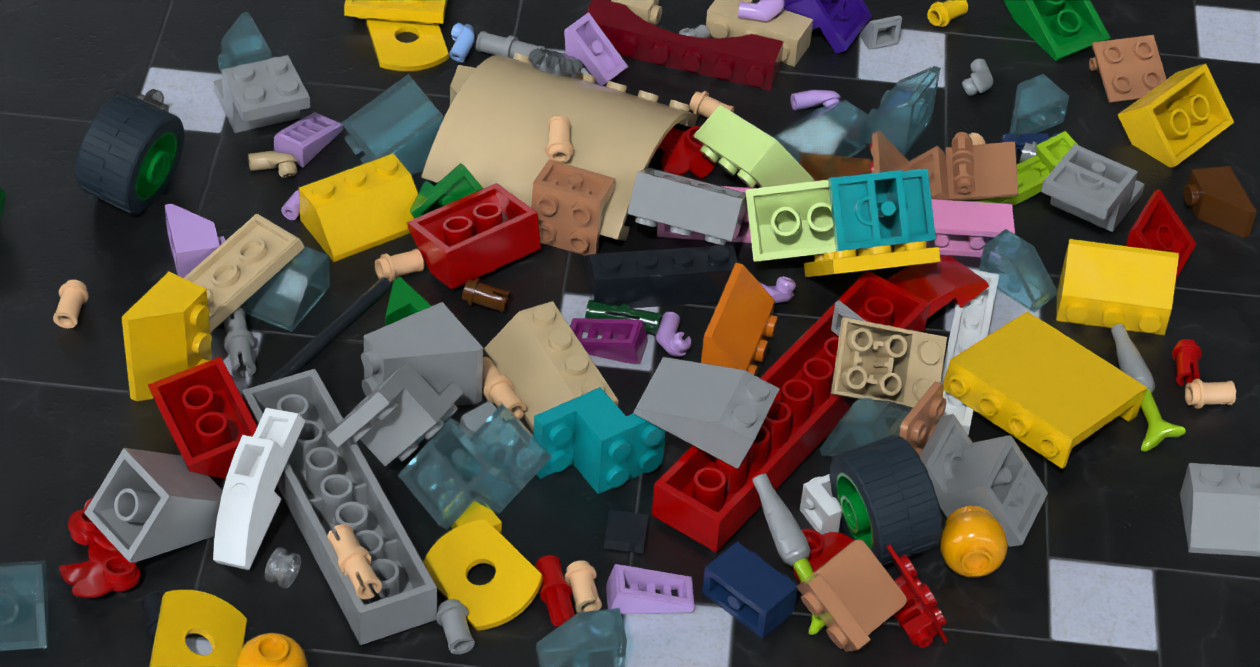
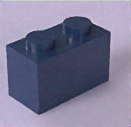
M736 542L705 567L702 594L763 639L794 613L798 591L796 586L798 585L793 583L786 574L778 572L763 561L756 552L750 551L739 542Z

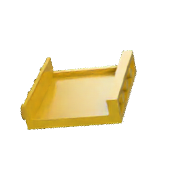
M1028 311L950 359L943 381L944 391L1060 468L1066 466L1074 446L1117 416H1121L1128 422L1134 419L1139 412L1148 388Z

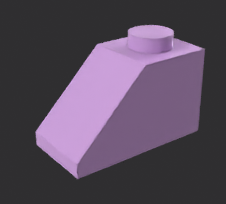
M166 204L167 233L177 275L184 278L223 244L225 238L224 236H217L214 222L174 204Z

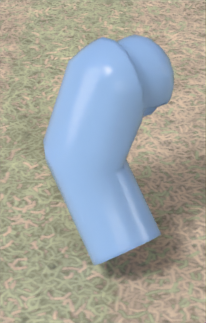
M457 23L451 31L452 39L455 40L449 56L457 62H464L473 46L475 31L469 24Z

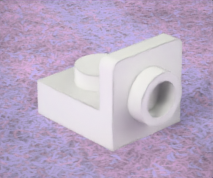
M830 474L823 477H815L803 484L800 504L802 514L821 535L828 532H839L840 520L842 518L841 505L835 497H832Z

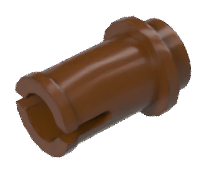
M479 278L475 280L468 279L462 294V300L467 301L469 306L478 304L500 311V313H505L511 297V291L483 284Z

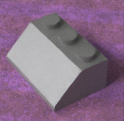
M647 168L637 172L627 214L636 216L635 222L643 225L656 227L657 222L671 225V232L691 236L692 231L706 234L704 240L708 242L726 245L727 240H735L739 233L747 210L746 193Z
M1189 463L1180 492L1188 551L1190 553L1260 557V467Z

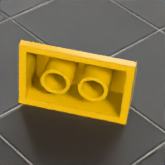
M1206 63L1176 72L1118 114L1132 145L1170 168L1177 166L1234 123Z
M392 153L299 187L300 220L332 261L336 262L410 234L407 222L415 218L409 211L418 192L410 172Z
M1069 239L1057 289L1056 321L1106 328L1122 324L1129 331L1165 335L1172 310L1179 254Z
M168 272L122 316L130 399L136 402L153 399L148 388L149 384L212 360V336L209 323L210 309L208 307L206 288Z

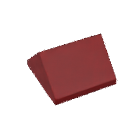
M1159 189L1153 192L1130 230L1126 246L1178 253L1177 279L1197 243Z

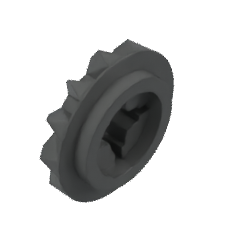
M534 49L528 57V61L534 64V68L564 77H573V74H580L583 65L579 59L573 56L547 49Z

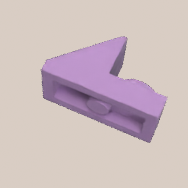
M589 12L564 30L566 54L581 60L591 75L596 77L595 80L599 85L603 86L628 67Z

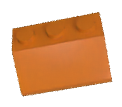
M735 263L705 332L701 363L745 370L757 376L759 368L756 366L757 361L764 362L769 341H766L767 337H774L779 317L773 315L775 305L773 297L743 264Z

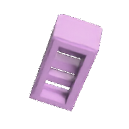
M314 112L274 136V151L293 154L298 161L296 165L304 167L343 130V124Z
M615 564L607 580L608 612L685 613L693 612L695 608L692 577ZM671 590H677L678 597L672 596Z

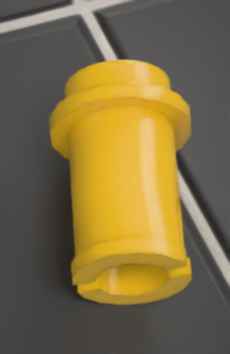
M947 0L943 3H933L927 13L930 23L939 27L947 26L950 20L968 12L967 0Z

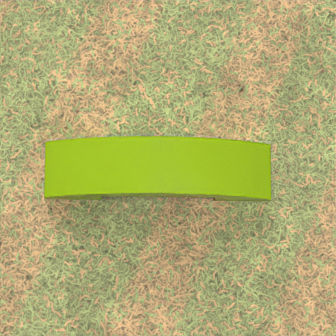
M1064 131L1036 145L1037 155L1017 164L1019 196L960 201L1012 204V206L1025 201L1042 191L1043 181L1073 145L1078 144Z

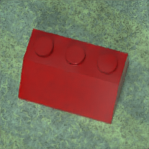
M498 183L407 222L408 230L431 274L450 289L466 284L468 279L473 280L481 275L493 272L503 265L541 249L538 212Z
M220 356L148 385V388L188 470L226 479L242 435L253 437L257 425Z

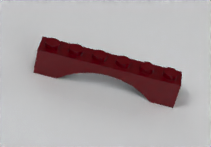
M592 0L585 15L588 12L620 56L770 91L781 68L784 41L755 34L730 38H698L681 35L648 23L633 13L625 4L608 0Z

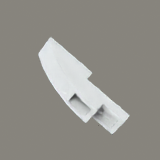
M266 408L253 437L242 435L232 459L220 500L213 560L216 563L246 570L250 569L281 501V498L274 490L305 423V420L298 413Z

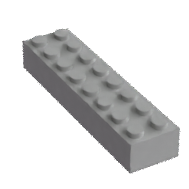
M316 369L242 390V398L257 427L266 408L298 413L305 420L304 426L277 483V487L359 644L363 645L436 620L437 587L360 448L351 438L337 447L328 437L343 418ZM340 524L350 525L360 546L369 552L371 556L370 565L382 583L379 593L374 590L371 583L369 584L375 595L373 598H359L349 577L340 571L337 562L339 558L327 539L329 531L332 530L337 539L340 540L334 528L335 526Z

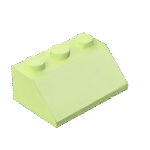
M722 105L717 107L693 135L702 145L699 151L714 164L718 161V164L732 176L738 172L737 176L752 189L755 185L763 188L814 181L809 173L776 139Z
M828 180L745 190L754 262L836 251Z

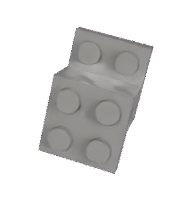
M288 55L222 69V79L214 81V92L234 133L301 118L300 110L310 108V96Z
M1074 144L1043 181L1041 192L1051 196V205L1113 232L1141 197L1145 184L1136 180L1138 171Z
M407 361L358 403L331 431L328 437L337 447L341 446L349 438L354 442L360 439L384 466L396 457L402 462L417 449L418 444L424 438L427 440L444 426V422L457 411L458 408L454 403L462 395L463 391L452 381L442 391L437 393Z
M954 414L941 416L920 454V459L924 463L934 485L939 507L947 518L955 510L965 506L985 508L1003 526L1008 546L1022 545L1048 494L1042 482L1011 435L973 443Z

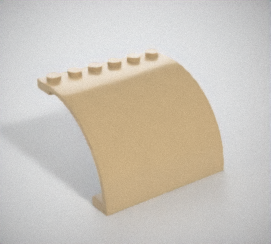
M515 53L513 59L502 55H495L484 60L469 75L452 101L437 132L421 178L438 183L457 165L462 163L483 188L498 183L531 207L533 182L549 160L545 152V147L549 143V119L554 116H564L571 123L570 143L574 147L573 155L564 164L616 178L615 190L602 209L600 234L626 241L630 227L625 226L624 223L637 172L647 169L658 146L675 124L679 123L693 127L696 124L698 115L689 112L690 105L671 100L669 106L657 102L658 95L639 90L638 96L626 93L627 86L612 81H608L606 87L594 83L595 76L582 72L576 74L575 77H564L543 72L533 67V63L528 61L529 56Z

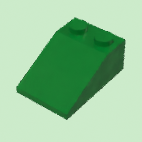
M1003 0L1014 21L1055 61L1092 48V43L1109 41L1111 39L1090 0Z

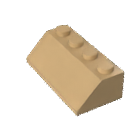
M553 301L519 311L484 348L485 356L493 361L501 375H506L511 380L514 392L525 403L527 409L522 411L524 412L523 417L533 433L535 415L599 387L618 406L619 400Z

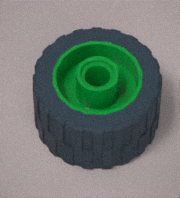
M127 93L110 99L99 110L96 117L93 118L79 148L75 167L76 181L79 188L130 214L135 215L146 211L165 191L178 167L185 139L184 126L181 119Z
M891 435L833 457L830 464L829 477L832 497L838 500L842 508V518L840 520L842 527L850 538L864 541L882 566L894 562L886 547L889 544L898 557L903 554L909 557L938 545L942 534V517L938 498L924 463L917 451L914 450L907 440L899 435Z

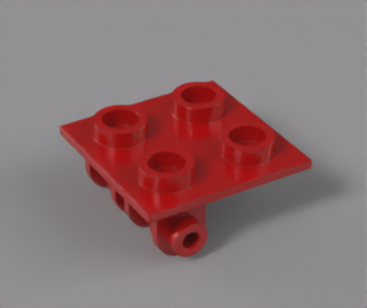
M889 544L886 547L900 574V577L894 581L907 599L906 604L893 616L898 618L899 625L903 627L911 643L918 645L920 648L929 646L933 642V637L939 634L944 643L948 640L941 627L947 622L937 607L938 603L925 583L921 584L916 576L918 573L906 554L898 557Z

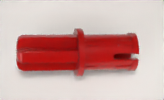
M547 555L537 560V565H535V568L543 577L540 598L547 604L552 624L557 626L559 630H566L567 627L573 626L576 621L570 600L572 588L565 581L559 557Z

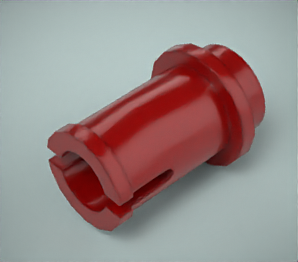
M1190 339L1177 342L1172 350V357L1176 361V382L1179 386H1183L1184 376L1185 387L1187 383L1200 379L1199 359L1202 356V350L1195 341Z

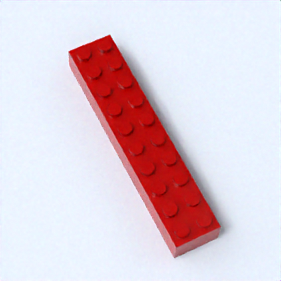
M868 270L837 300L841 301L866 322L923 333L925 331L930 303ZM835 303L760 377V379L779 388V391L739 468L737 469L693 445L654 484L652 516L712 551L717 552L762 505L752 479L765 473L774 490H776L860 402L859 400L831 394L839 336L831 330Z

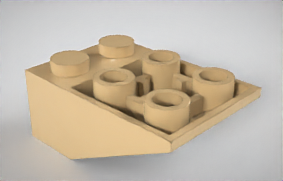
M844 317L841 322L831 394L880 406L911 411L935 381L941 383L947 337Z

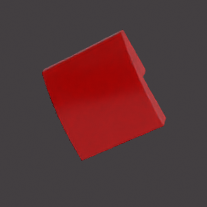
M950 255L940 256L941 262L911 265L887 279V281L929 302L927 318L950 301L960 308L989 287L987 281Z

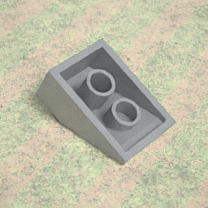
M663 357L633 413L738 469L753 444L779 388L745 370Z

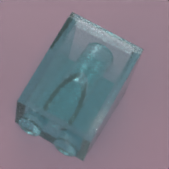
M408 74L341 124L349 134L344 140L355 155H358L360 152L365 155L360 158L363 164L394 153L412 175L424 170L431 147L444 117Z

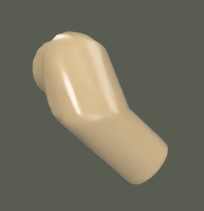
M277 151L248 154L250 171L279 168V175L283 178L293 177L297 173L296 164L298 161L293 154Z

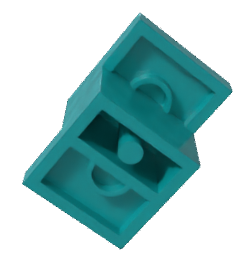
M928 168L828 179L836 251L936 240Z
M599 387L534 416L532 470L541 479L554 472H560L573 464L597 494L610 488L619 487L626 481L641 474L650 473L663 465L666 430L634 413L625 416L605 391Z

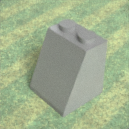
M443 302L364 335V353L361 354V360L364 366L362 388L366 397L408 361L437 393L454 381L463 391L462 395L455 401V406L477 404L482 401L483 347Z
M123 448L84 514L129 562H137L215 536L217 515L223 490L208 475L190 472L181 455Z

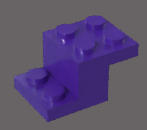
M784 0V10L813 19L812 29L820 27L825 39L830 43L836 54L847 50L872 17L863 0Z

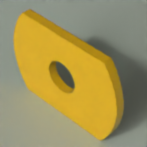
M366 19L376 56L382 68L396 71H418L434 67L449 59V53L439 23L424 24L415 21L394 22L388 19ZM402 32H411L419 38L414 42L404 43L398 41L395 37Z
M486 519L468 522L447 532L432 546L423 561L437 590L445 599L459 600L461 604L467 607L469 614L466 620L477 631L500 626L521 614L534 600L543 580L542 574ZM487 563L496 569L494 578L485 585H474L467 579L469 570L477 564Z
M172 590L165 592L162 597L149 667H236L238 654L243 648L247 618L228 602L206 592L196 590ZM192 633L204 636L212 646V653L199 655L192 652L186 645L185 637Z

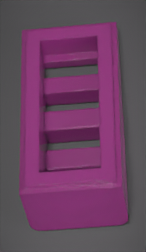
M572 319L570 328L588 355L624 363L641 364L648 342L643 320ZM583 332L588 333L587 338H582Z

